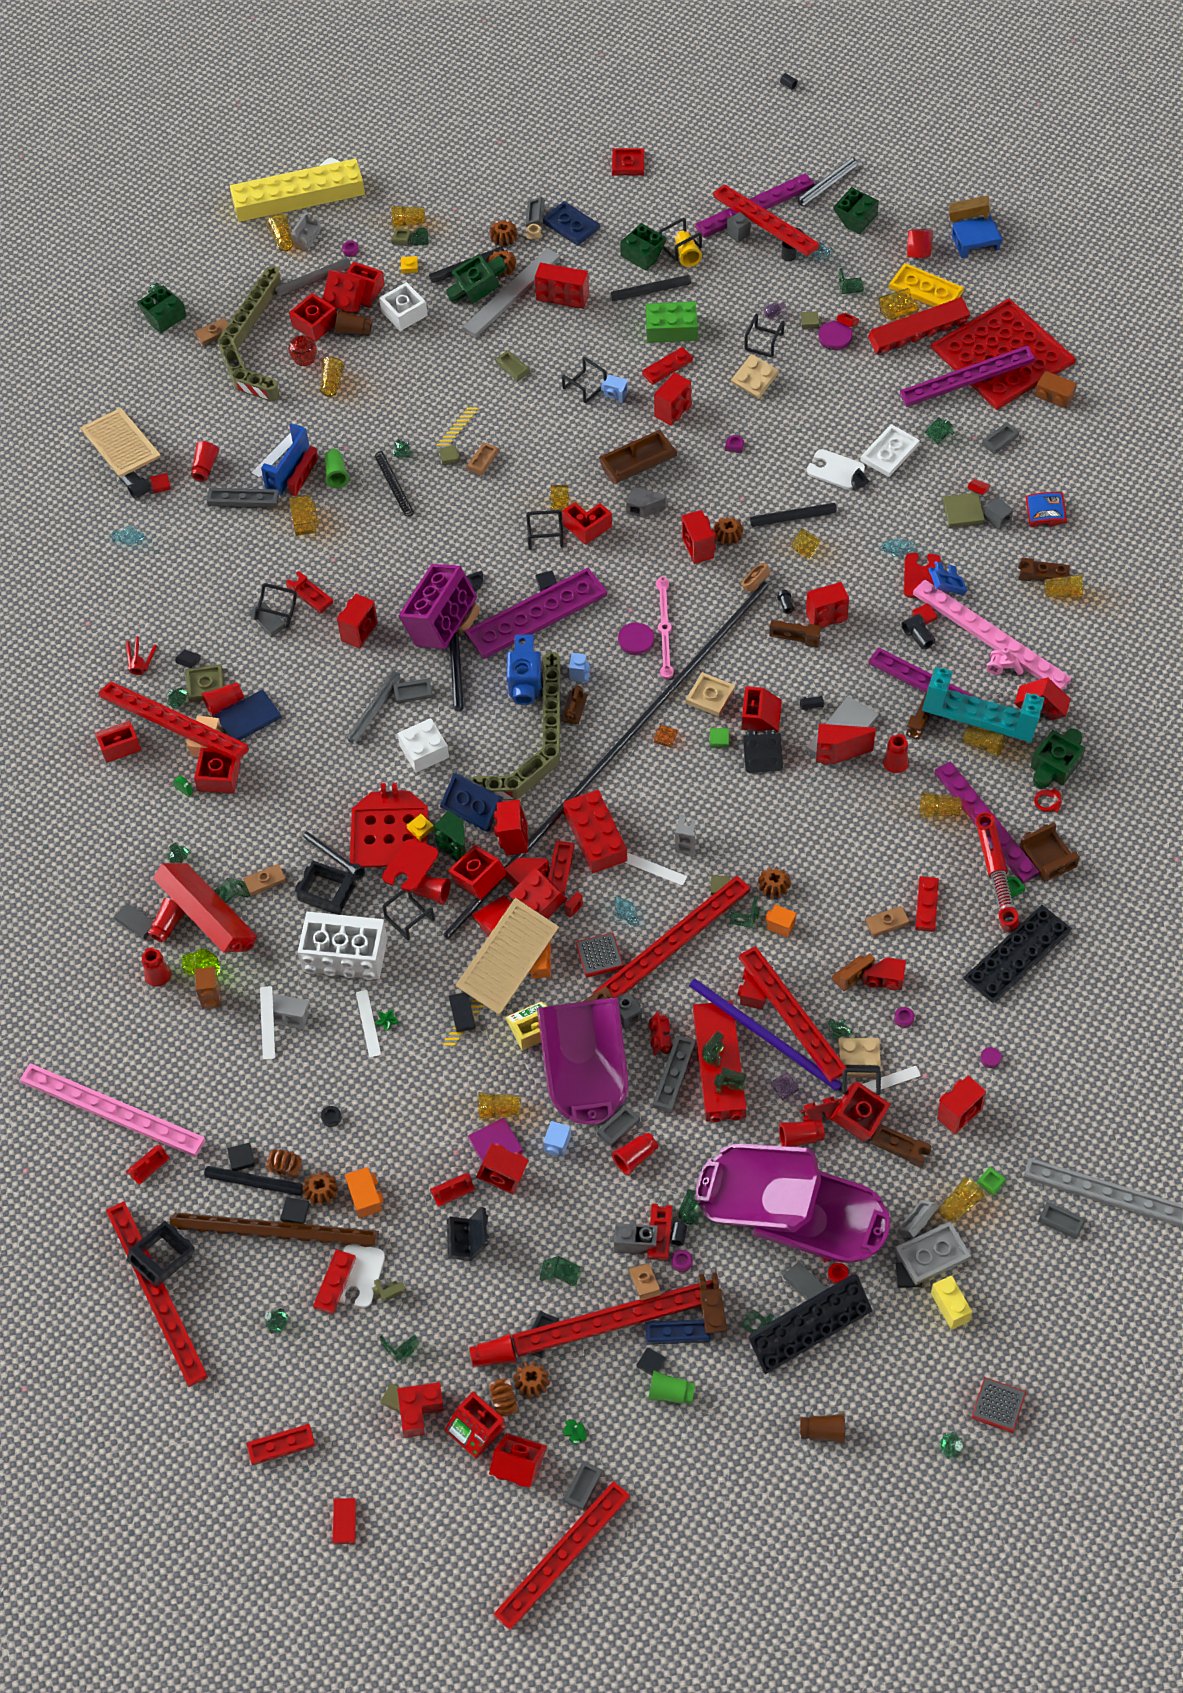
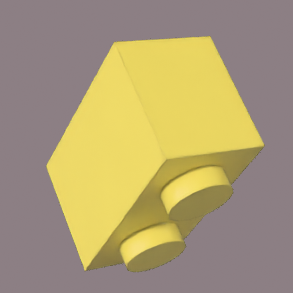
M952 1275L934 1283L931 1295L950 1329L952 1330L970 1322L972 1310Z

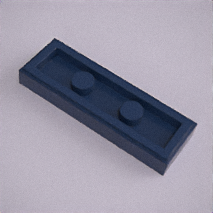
M703 1320L645 1322L646 1345L710 1342V1334H705Z

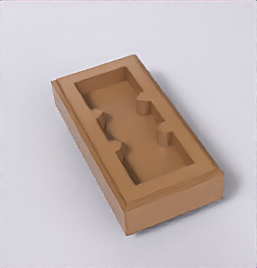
M225 318L194 331L195 336L204 346L219 339L228 322Z
M483 442L468 463L467 470L483 476L499 453V448Z
M279 864L243 878L250 896L286 882Z
M902 906L865 919L873 937L909 925V919Z
M649 1263L629 1269L630 1276L641 1301L661 1295L660 1288Z

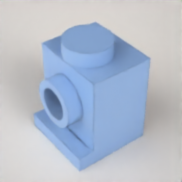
M608 375L606 381L602 382L601 391H604V396L618 399L619 403H623L628 393V380Z
M571 654L569 666L570 681L588 682L591 666L590 662H587L586 654Z

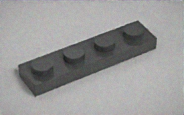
M209 488L207 505L277 508L279 491L277 489Z
M679 1035L676 1036L652 1108L672 1113L696 1045V1040Z

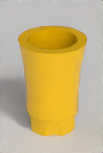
M684 230L679 231L674 237L675 244L691 237L690 233ZM694 240L678 247L680 263L683 266H695L701 261L702 253Z

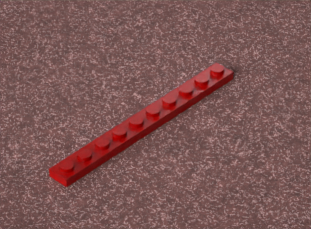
M112 681L99 691L100 698L234 761H238L249 751L247 744Z
M735 876L602 984L593 994L607 986L614 998L624 995L748 894L750 887L741 878Z
M125 1201L106 1209V1212L128 1256L129 1249L141 1241L142 1237ZM146 1250L144 1253L151 1258L149 1251ZM132 1266L188 1387L207 1379L208 1376L164 1283H161L156 1288Z
M706 1281V1290H712V1281ZM699 1283L664 1292L659 1296L641 1301L639 1299L512 1334L517 1357L701 1307Z

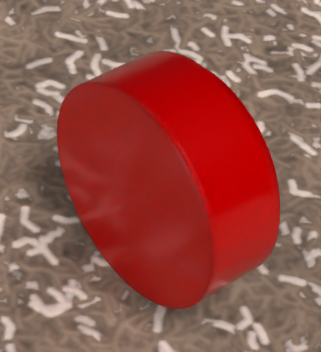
M842 1263L832 1264L828 1269V1279L832 1284H836L848 1277L849 1270L847 1266Z

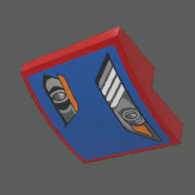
M1043 492L1025 496L1031 528L1049 523L1050 527L1067 523L1063 492Z

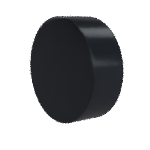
M327 1106L322 1110L321 1120L325 1126L335 1127L341 1122V1112L337 1107Z

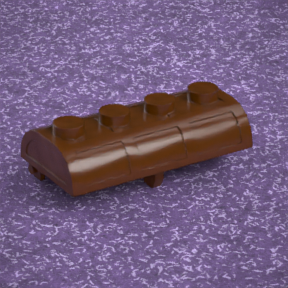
M657 430L604 454L599 459L607 477L613 484H617L676 457L677 451L662 431Z

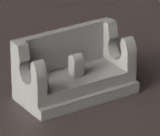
M304 212L291 232L293 247L308 251L322 229L317 216H315L313 221L310 218V214Z
M680 815L675 831V852L694 856L695 820L692 819L690 826H685V815Z
M272 994L274 1024L304 1029L309 1016V1011H307L309 1000Z

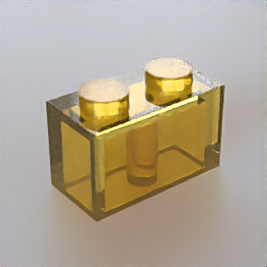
M310 495L289 498L295 536L317 533L318 517L313 514V512H316L315 501H311Z

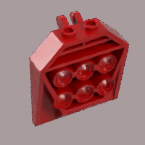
M397 782L392 784V791H387L386 783H381V790L370 792L352 808L350 863H358L364 868L387 867L406 840L414 839L428 844V835L419 840L407 829L406 824L420 814L429 821L428 806L410 791L398 790Z

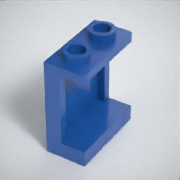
M991 215L988 216V220H984V217L952 224L951 236L961 259L968 257L969 250L994 245L996 251L1000 250L1002 235L998 233L997 224L993 222Z

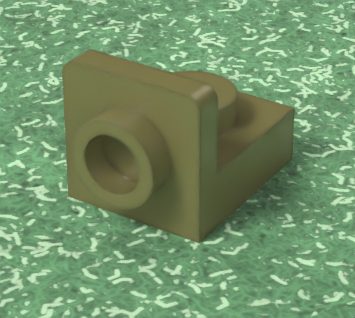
M376 1279L374 1280L375 1286L372 1287L376 1299L381 1298L382 1303L406 1292L403 1281L399 1283L393 1281L385 1286L386 1289L383 1290L379 1280Z

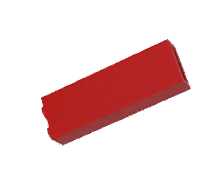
M162 863L153 879L223 953L248 952L252 949L258 936L187 863Z
M713 1003L693 1004V1021L705 1121L720 1122L727 1119L737 1121L746 1118V1101L735 1019Z

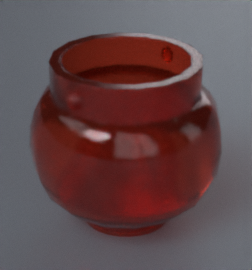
M300 335L290 341L288 351L290 357L297 365L308 366L315 360L317 346L311 337Z

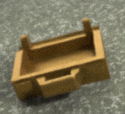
M989 195L953 202L949 206L950 221H954V223L960 219L984 215V220H988L987 214L991 211Z

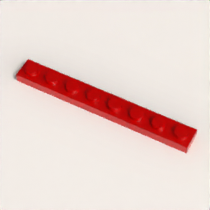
M724 184L713 192L715 199L737 213L741 212L750 221L807 257L819 249L817 241Z
M754 946L741 953L738 959L829 1082L842 1076L846 1066L758 948Z
M613 1481L495 1611L494 1617L511 1631L630 1499V1495Z

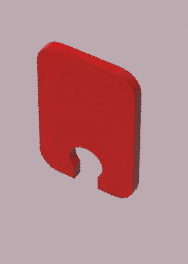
M908 553L905 556L903 591L905 596L917 598L913 595V591L924 580L934 585L929 568H936L935 561L941 562L939 555L928 553L927 560L929 563L926 566H920L917 563L919 553Z
M414 839L406 840L383 872V881L393 886L395 878L398 875L404 874L408 879L403 882L401 889L407 892L415 891L438 858L437 848Z

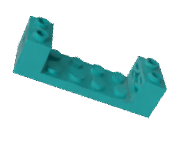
M934 668L922 711L1032 742L1044 702L1043 697L1026 693L1020 711L1013 707H1006L975 696L961 694L958 691L948 690L953 671H949L946 668Z

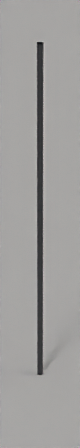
M762 582L564 801L578 797L768 588L766 582ZM563 803L528 840V851L564 813ZM527 853L514 855L504 866V869L517 858H523ZM498 884L481 900L475 898L444 932V937L450 939Z

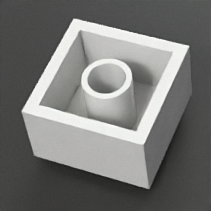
M407 282L379 298L381 312L399 331L428 316L426 301Z
M431 718L397 733L399 745L415 772H419L449 758L448 745Z

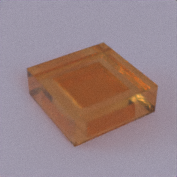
M660 725L654 737V743L671 748L678 730Z

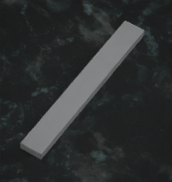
M548 248L544 250L462 327L463 331L474 338L478 337L535 283L534 276L539 263L555 265L560 260V255Z
M1028 1159L1023 1179L1183 1228V1204L1036 1159Z

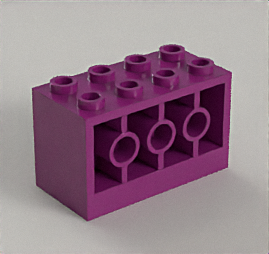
M431 564L398 617L415 646L445 649L478 596L461 566Z

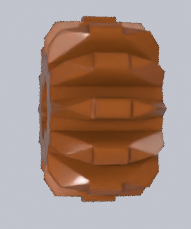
M506 219L504 221L498 220L497 223L493 222V225L490 227V239L495 245L500 244L501 247L503 245L508 246L509 243L514 244L515 239H517V228L512 221L507 222Z
M507 249L505 251L499 250V252L494 251L493 255H490L489 261L497 256L502 257L507 270L500 275L504 277L506 274L511 275L516 269V259L513 253H508Z
M726 516L725 519L720 517L719 522H715L714 531L717 542L721 541L722 545L728 543L730 546L731 543L737 544L738 540L742 539L744 528L740 520H736L735 517L729 518Z
M776 866L773 870L770 867L767 868V871L762 870L758 883L759 890L763 891L764 897L770 895L771 899L774 896L780 899L782 894L787 895L791 882L790 875L785 874V869L779 871Z
M274 1149L270 1152L266 1161L268 1171L281 1177L294 1178L302 1167L300 1156L288 1150Z
M319 1170L318 1175L315 1176V1174L311 1173V1179L305 1178L304 1182L306 1185L303 1186L304 1196L306 1200H310L312 1205L318 1202L319 1206L322 1207L323 1202L326 1201V1203L330 1204V1198L336 1199L335 1192L338 1191V1185H336L335 1177H331L330 1173L326 1172L323 1175L322 1171Z
M533 1361L531 1366H528V1363L525 1362L524 1369L521 1367L517 1368L518 1374H515L513 1379L516 1381L514 1384L515 1389H520L519 1395L522 1396L527 1393V1398L530 1399L532 1394L539 1398V1391L546 1393L547 1389L545 1386L550 1385V1380L547 1379L549 1372L544 1371V1365L541 1364L536 1367V1362Z
M506 1378L490 1383L489 1390L495 1411L500 1416L505 1417L517 1412L518 1407L510 1381Z

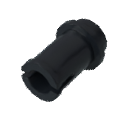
M788 590L779 591L777 599L781 602L783 612L785 614L792 613L794 607L791 601V593Z
M805 696L803 699H800L801 710L808 711L811 708L824 707L823 696L806 698Z

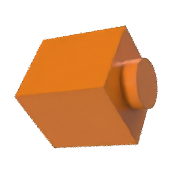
M775 904L772 911L769 910L765 917L767 930L788 938L796 923L797 913Z

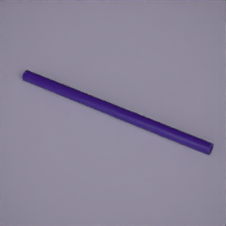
M694 978L689 987L836 1092L839 1090L843 1083L837 1079L829 1082L815 1063Z

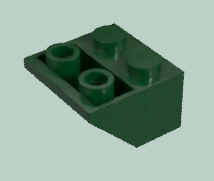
M851 187L833 206V210L846 228L861 234L878 215L879 200Z
M640 223L620 242L621 257L647 271L657 261L667 241V237Z
M164 285L137 302L149 324L160 334L187 317L184 302Z
M448 810L433 825L436 846L441 852L451 855L452 859L457 862L467 852L464 823L461 818Z

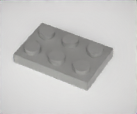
M950 1221L895 1247L897 1256L915 1285L971 1259V1254Z

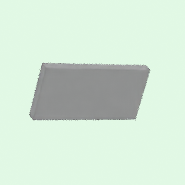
M847 696L826 724L871 727L878 719L879 713ZM818 733L806 748V751L815 756ZM839 762V763L831 764V765H833V766L836 767V768H839V766H840L843 762Z

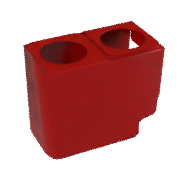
M909 230L907 257H930L934 230Z

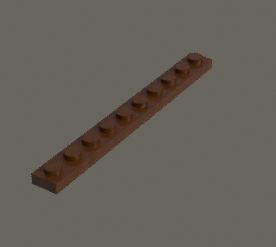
M175 1212L170 1218V1225L178 1230L194 1228L199 1232L215 1230L220 1234L237 1232L241 1236L258 1234V1237L262 1238L278 1236L279 1239H290L292 1237L299 1238L300 1241L319 1240L321 1243L335 1241L340 1242L342 1245L357 1243L363 1247H371L379 1239V1231L179 1212Z

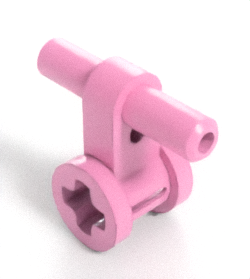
M1009 647L1004 648L1003 651L994 650L991 652V661L986 667L989 673L1000 675L1004 668H1014L1017 675L1023 674L1024 670L1020 665V660L1017 655L1012 653Z

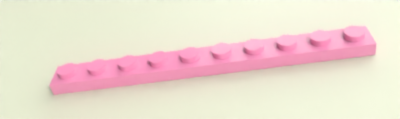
M924 580L914 589V596L926 604L928 603L932 608L994 650L1003 651L1004 648L1009 647L1012 653L1017 655L1021 667L1037 679L1049 677L1061 690L1070 683V676L942 590L936 589L927 580Z
M31 1063L20 1078L22 1084L195 1158L206 1141L203 1136Z

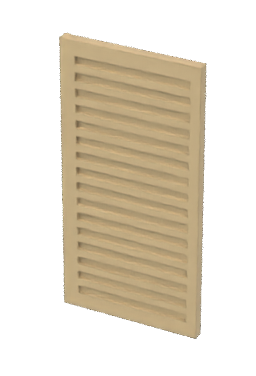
M122 408L80 427L84 435L120 478L161 458V454Z
M515 898L455 985L456 988L461 989L500 1015L559 929V926Z

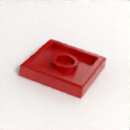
M612 148V176L644 175L645 148Z

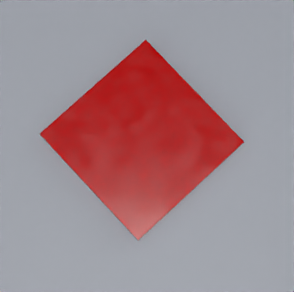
M1010 298L931 344V349L954 371L1027 345L1029 346L1035 357L1034 363L970 385L996 410L1036 387L1045 371L1056 375L1076 362V358Z

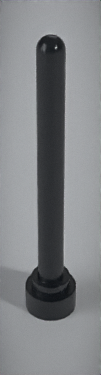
M304 832V839L346 868L351 878L359 881L364 877L366 870L358 863H350L311 833Z

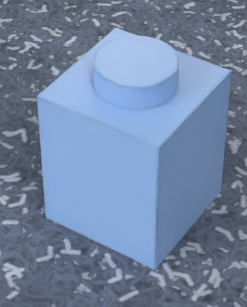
M551 1121L543 1142L544 1151L552 1156L560 1155L564 1157L571 1137V1126Z

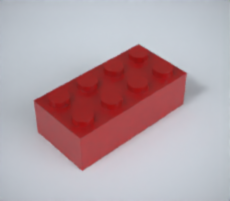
M599 789L563 802L564 815L592 874L628 861L627 848Z

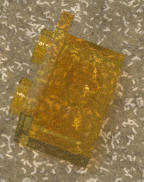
M909 288L878 298L880 313L890 320L919 310V304L911 298Z

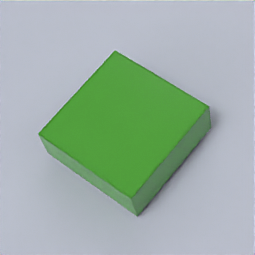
M710 728V747H729V728Z
M989 1167L977 1180V1185L994 1196L1004 1185L1006 1178Z

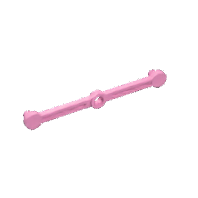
M662 576L656 581V588L660 591L661 623L658 625V632L662 635L663 667L660 669V675L663 679L668 680L674 676V670L670 667L669 634L671 633L672 626L668 622L666 590L669 588V581Z

